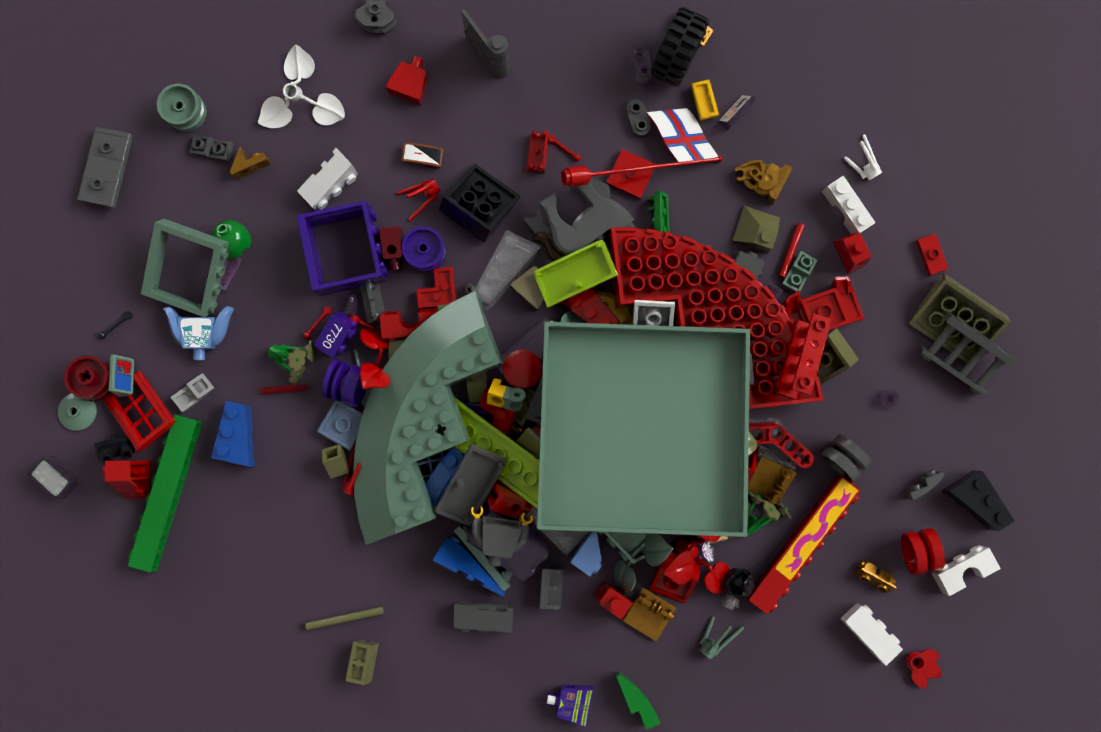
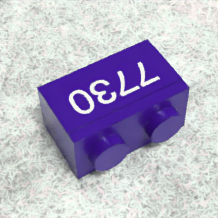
M341 311L333 313L314 346L331 358L338 355L341 356L347 349L346 343L348 340L355 336L357 332L355 329L358 323Z

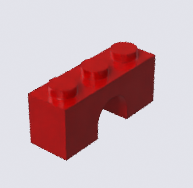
M438 308L420 309L418 313L419 321L415 324L405 323L401 317V310L381 312L379 317L382 339L387 338L388 341L398 340L399 337H406L407 339L416 328L438 312Z

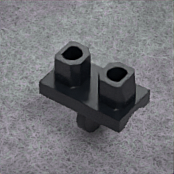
M111 434V440L94 443L98 461H101L102 464H105V461H113V458L120 456L124 460L131 459L132 454L135 453L134 445L128 436L115 439V435Z

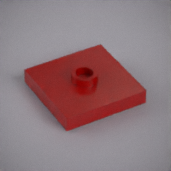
M622 149L612 170L656 164ZM654 169L610 174L606 184L641 199Z

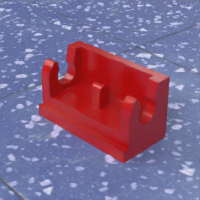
M533 130L532 134H530L526 172L545 174L549 131H543L540 134Z

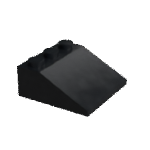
M474 164L443 196L439 211L485 243L519 200L520 195L477 164Z

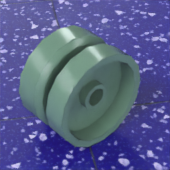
M180 83L171 84L164 88L158 96L157 111L161 118L177 131L191 132L198 129L204 123L207 115L206 105L202 98L188 85Z

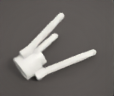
M863 134L864 142L860 141V145L869 161L863 167L864 171L848 157H844V160L863 179L867 177L870 181L881 174L882 171L875 159L866 135Z

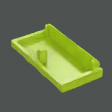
M604 240L589 244L533 272L547 308L618 276Z

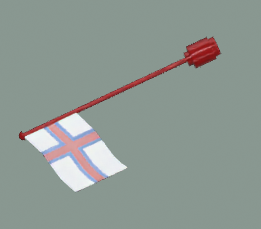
M688 108L647 112L646 115L656 126L666 148L676 162L591 172L586 165L573 166L561 171V181L564 186L567 185L568 187L588 185L591 176L714 161L720 163L723 158L717 155L708 143L696 118Z

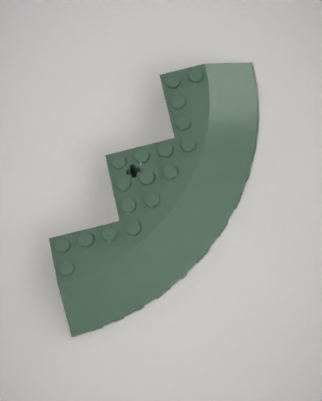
M476 291L451 302L416 328L394 352L382 370L390 378L389 386L386 388H373L368 397L358 429L353 465L354 473L357 464H361L354 482V497L358 521L366 545L437 518V513L434 512L433 502L417 462L471 441L450 385L504 364ZM441 426L446 427L444 434L440 431Z

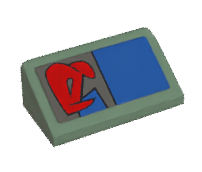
M112 354L110 356L108 391L119 397L132 395L134 360Z

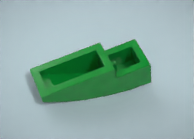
M615 672L631 714L639 711L646 730L661 724L653 706L640 688L621 672Z

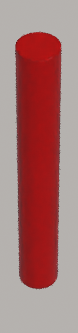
M797 223L780 268L779 277H786L803 232L804 224Z

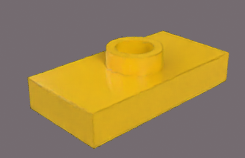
M710 80L691 83L690 86L700 121L718 117L719 113Z

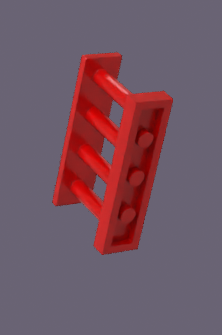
M812 313L809 323L801 320L795 322L775 394L792 400L797 398L798 392L809 396L812 394L832 319Z

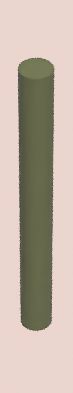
M383 607L372 608L307 622L305 626L306 630H312L382 615L384 610Z

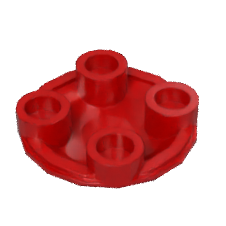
M517 350L506 357L503 364V374L510 385L526 389L539 381L542 375V364L535 353L529 350Z

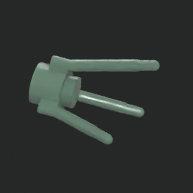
M712 616L705 634L699 642L702 645L699 650L705 656L712 659L744 627L741 626L719 645L731 630V626H728L716 641L711 638L707 640L715 617Z

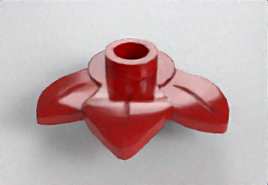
M926 649L921 653L911 652L907 656L906 665L911 670V679L917 686L925 689L927 678L942 677L940 667L935 663L940 657L938 652ZM917 658L918 663L913 665V660Z

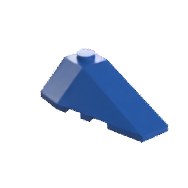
M453 535L451 538L447 536L433 561L455 573L460 570L467 579L471 581L479 580V584L504 596L506 590L503 591L477 558L465 545L461 544L462 540Z

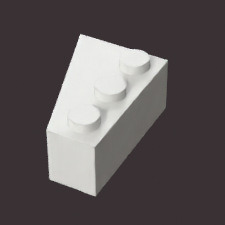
M337 148L332 151L335 155L329 162L323 161L321 164L323 168L316 175L312 174L297 190L315 211L324 209L328 205V201L332 197H337L342 192V188L347 184H352L358 175L353 165Z

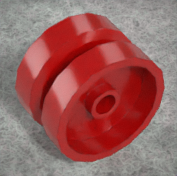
M933 528L920 529L918 534L915 531H910L901 535L903 558L912 575L925 574L927 569L935 572L944 568L945 556L943 546Z

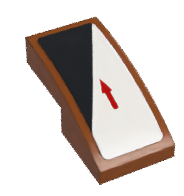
M404 142L401 162L440 168L443 148Z

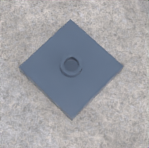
M341 400L334 401L317 432L351 451L356 443L363 413L349 405L343 404Z

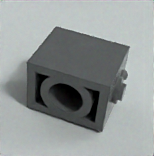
M742 251L736 253L734 262L742 268L748 269L756 276V279L761 277L763 273L762 268L765 261L758 259L757 254L747 251V253Z

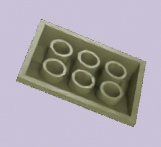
M944 273L931 288L908 322L911 326L936 341L947 327L944 317L950 312L994 342L1010 324V319L1002 311ZM958 330L956 332L953 331L942 347L952 352L962 340L963 333ZM975 341L969 343L958 357L968 363L979 350V344Z

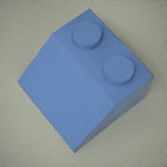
M595 531L587 533L570 557V563L588 576H591L592 573L596 574L602 566L600 563L601 554L598 536Z

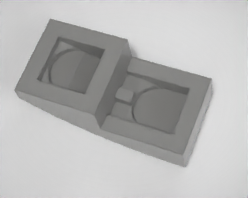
M203 373L188 382L186 387L170 397L182 414L215 389Z

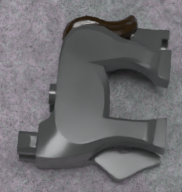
M591 178L588 185L573 187L582 196L589 208L576 218L572 226L559 217L556 209L557 198L555 193L543 200L539 206L543 210L550 228L543 224L542 214L539 209L535 211L532 217L524 219V223L534 233L532 241L544 246L551 261L554 262L589 244L604 240L610 236V228L635 227L633 225L635 219L622 205L610 199V187L608 184Z

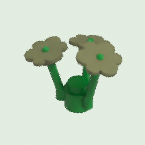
M310 340L309 345H306L305 348L274 344L268 351V357L275 360V364L289 371V382L296 384L302 378L305 371V366H301L305 364V356L310 362L314 361V356L316 355L314 343L316 341ZM288 359V365L283 363V361H286Z
M748 490L752 500L748 510V535L757 532L773 519L777 521L781 514L784 517L788 515L790 519L792 518L787 511L788 508L784 507L780 500H778L780 504L778 511L772 503L770 504L760 495ZM763 502L764 514L758 519L753 515L749 517L755 504Z

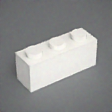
M856 603L840 619L879 662L887 666L903 650L898 645L900 641L892 633L889 635L885 631L887 627L879 619L875 620L871 616L873 612L865 604L862 606Z

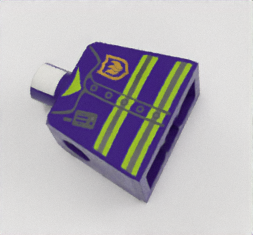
M561 685L560 694L548 692L546 704L557 706L556 716L558 718L587 728L594 691L593 686Z

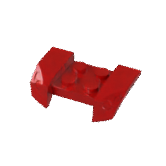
M835 277L831 283L833 289L802 300L798 290L785 299L783 303L786 313L794 322L801 320L809 323L812 313L832 319L829 331L865 318L849 277Z

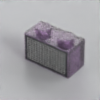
M43 457L28 475L55 500L66 499L80 483L76 478L77 475L72 470L63 467L62 461L57 457Z

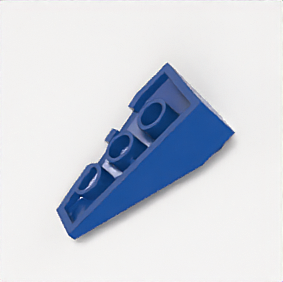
M452 448L446 454L426 482L434 508L465 455L456 448Z

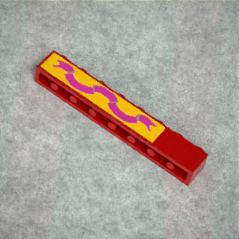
M837 475L755 583L752 594L746 599L766 614L773 612L778 605L777 601L781 596L784 597L790 589L788 586L791 582L796 581L800 577V570L804 565L807 566L812 561L813 553L824 545L825 541L823 540L825 537L832 534L836 529L835 524L837 521L846 516L848 512L846 509L849 505L854 504L858 500V493L861 490L844 476Z

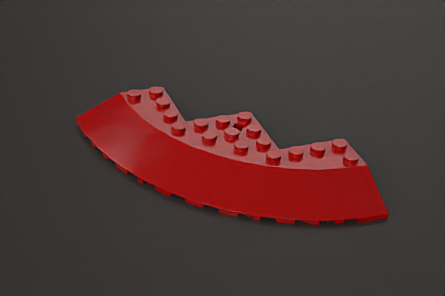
M610 228L611 259L618 273L617 277L612 278L616 308L634 307L635 300L675 302V326L750 329V353L752 354L754 385H749V410L824 401L818 376H816L810 396L798 392L797 398L792 400L775 394L795 322L786 313V308L783 305L781 306L774 298L775 295L766 285L763 286L753 273L745 267L742 268L734 262V259L726 254L719 253L712 249L711 246L703 245L686 236H678L671 232L655 231L654 229Z

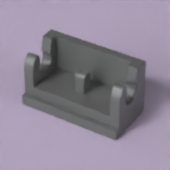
M542 567L540 609L559 610L561 608L563 568Z

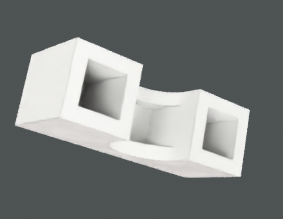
M844 176L828 185L822 191L831 206L836 205L843 212L845 217L843 223L850 233H861L875 224V221Z
M981 545L975 546L970 549L968 554L958 555L953 558L951 563H945L942 570L932 572L942 594L951 596L966 588L963 581V573L967 568L971 567L975 575L982 578L1001 569L990 548Z

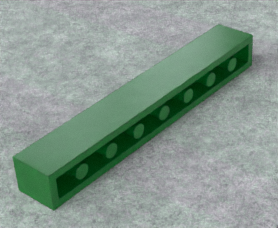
M174 415L176 422L169 428V434L164 439L163 454L160 455L157 461V466L159 467L151 481L153 486L145 500L147 504L145 511L140 516V528L134 535V547L128 555L129 567L150 573L158 569L203 421L182 415Z

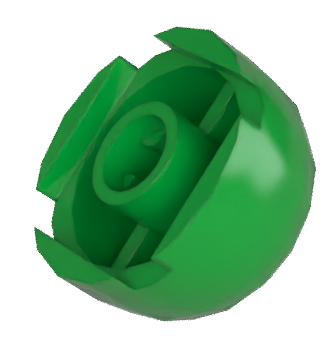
M234 220L220 222L211 233V236L229 242L227 250L229 255L227 259H235L242 256L241 252L245 249L248 250L252 242L251 234L246 227Z

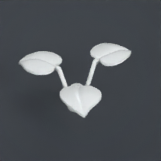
M295 44L291 48L284 63V72L287 78L290 80L297 79L286 84L283 88L286 104L280 97H269L262 105L258 123L268 128L286 126L292 119V112L287 108L290 105L289 100L298 101L301 98L315 105L312 114L315 121L321 125H333L345 117L343 105L334 95L322 93L319 95L317 102L302 95V90L297 84L301 82V78L307 79L313 74L315 64L312 57L300 46Z

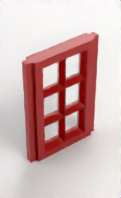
M139 371L134 373L133 385L137 384L143 394L136 400H134L132 395H129L128 398L132 402L123 410L117 401L119 396L112 392L104 399V402L137 451L144 450L176 422L144 374ZM146 397L153 409L144 415L138 403ZM133 407L136 408L142 417L135 424L131 422L126 414ZM155 412L163 422L156 429L153 428L147 419ZM142 422H145L151 430V433L144 439L136 429Z

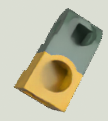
M494 378L488 391L487 404L512 411L523 409L526 396L525 391L521 388L501 385L502 380Z

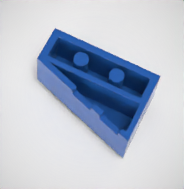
M230 401L225 402L211 458L255 467L251 406Z

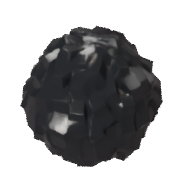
M744 568L729 570L724 581L725 590H727L730 596L732 595L737 599L749 597L755 588L753 574Z

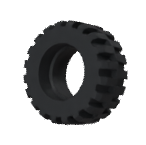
M685 7L678 9L652 65L650 73L653 77L674 87L681 85L709 25L707 17Z

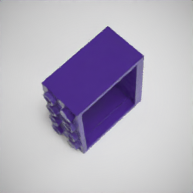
M366 200L297 215L313 292L319 296L360 288V286H365L364 284L372 282V284L387 282L386 276H389L388 268L384 261H382V247L378 242V239H380L379 228L374 224V221H377L376 213L372 205L369 206ZM364 216L376 273L325 284L314 227Z

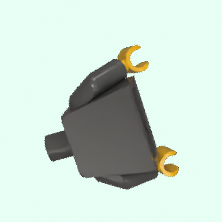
M474 506L471 508V514L474 517L472 520V535L477 546L483 549V554L490 556V565L500 566L502 558H511L513 553L518 552L526 543L529 532L528 524L533 521L532 515L529 516L528 522L524 520L525 513L520 515V521L483 516L480 519L483 515V508L481 507L480 514L473 512Z

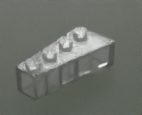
M506 230L474 290L483 308L489 310L510 284L539 255L541 246Z

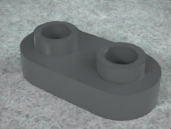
M634 99L627 104L626 114L633 134L637 137H645L651 128L650 120L646 115L647 111L644 103L641 100ZM638 106L639 110L635 111L632 107ZM642 123L645 127L639 128L638 124Z

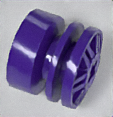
M337 359L333 360L323 380V398H332L333 401L341 399L343 404L357 407L366 392V389L362 388L360 381L361 367L353 365L350 368V364Z

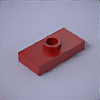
M936 234L916 240L929 276L949 269Z

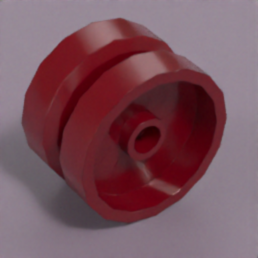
M84 355L75 358L65 369L63 378L66 388L70 393L85 400L99 401L105 399L111 393L108 391L110 364L94 356Z

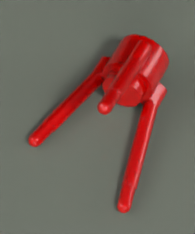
M433 178L397 192L400 195L413 191L406 195L407 198L421 192L426 197L430 196L408 218V222H411L433 200L438 198L437 193L440 192V188Z
M355 446L351 450L348 461L349 473L345 474L341 489L344 493L354 496V482L361 467V464L358 463L352 477H349L355 454Z

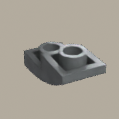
M193 135L189 153L230 162L234 143L213 139L209 136Z
M935 469L924 472V476L919 478L920 483L910 486V490L904 492L906 499L915 500L928 493L941 481L944 473L935 471Z

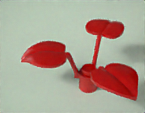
M362 328L359 334L362 343L371 349L379 350L376 365L364 363L360 368L362 388H386L390 384V378L382 371L383 368L379 367L383 349H389V341L387 338L382 339L381 332L376 329Z
M699 535L703 538L702 540L691 539L690 542L683 539L679 540L675 547L678 555L666 566L662 573L677 584H685L694 573L693 564H695V561L693 559H695L710 570L704 576L705 587L712 593H721L725 588L724 581L730 570L729 566L725 562L718 561L712 568V566L697 557L699 550L695 545L706 543L708 540L716 542L721 536Z

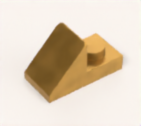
M239 147L230 173L233 177L239 179L271 165V162L264 152L255 153L248 159L245 151Z

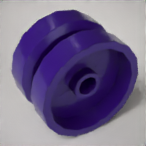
M422 226L410 230L404 236L402 253L408 264L415 270L432 272L443 264L446 257V246L437 231L427 226Z

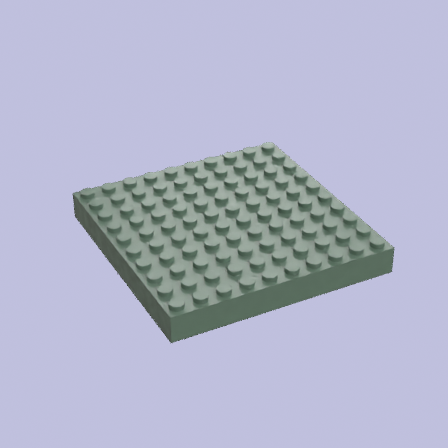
M545 322L537 529L747 537L750 329Z

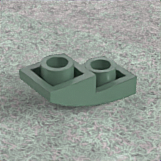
M800 251L784 278L781 287L793 294L798 290L801 291L817 259Z

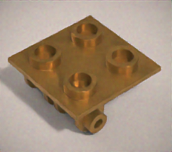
M762 456L748 484V490L767 498L770 504H779L778 500L782 499L797 472Z
M642 588L623 621L657 642L669 620L673 619L676 607Z

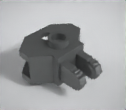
M366 0V4L356 10L355 18L358 21V25L367 33L387 34L396 27L394 12L387 7L386 0Z

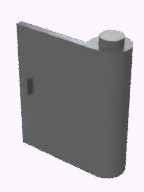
M463 9L461 13L466 39L495 77H506L510 72L507 39L502 35H494L487 40L466 10Z

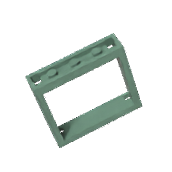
M167 219L156 221L154 223L141 294L202 317H207L214 313V309L217 307V295L221 291V277L225 273L224 263L229 255L227 252L229 242ZM169 233L214 249L202 304L158 289Z

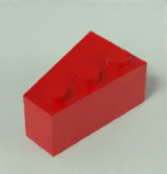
M151 460L105 461L102 473L107 484L126 499H146L151 489Z

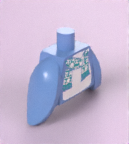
M171 306L163 308L174 340L179 345H182L184 349H193V360H205V349H215L216 345L223 341L228 330L231 315L235 309L227 306L215 318L180 317Z

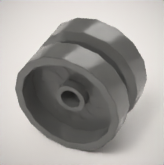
M838 434L832 441L833 448L826 447L820 456L837 474L844 476L851 483H854L860 477L858 469L866 470L872 463V460L857 444L847 437Z

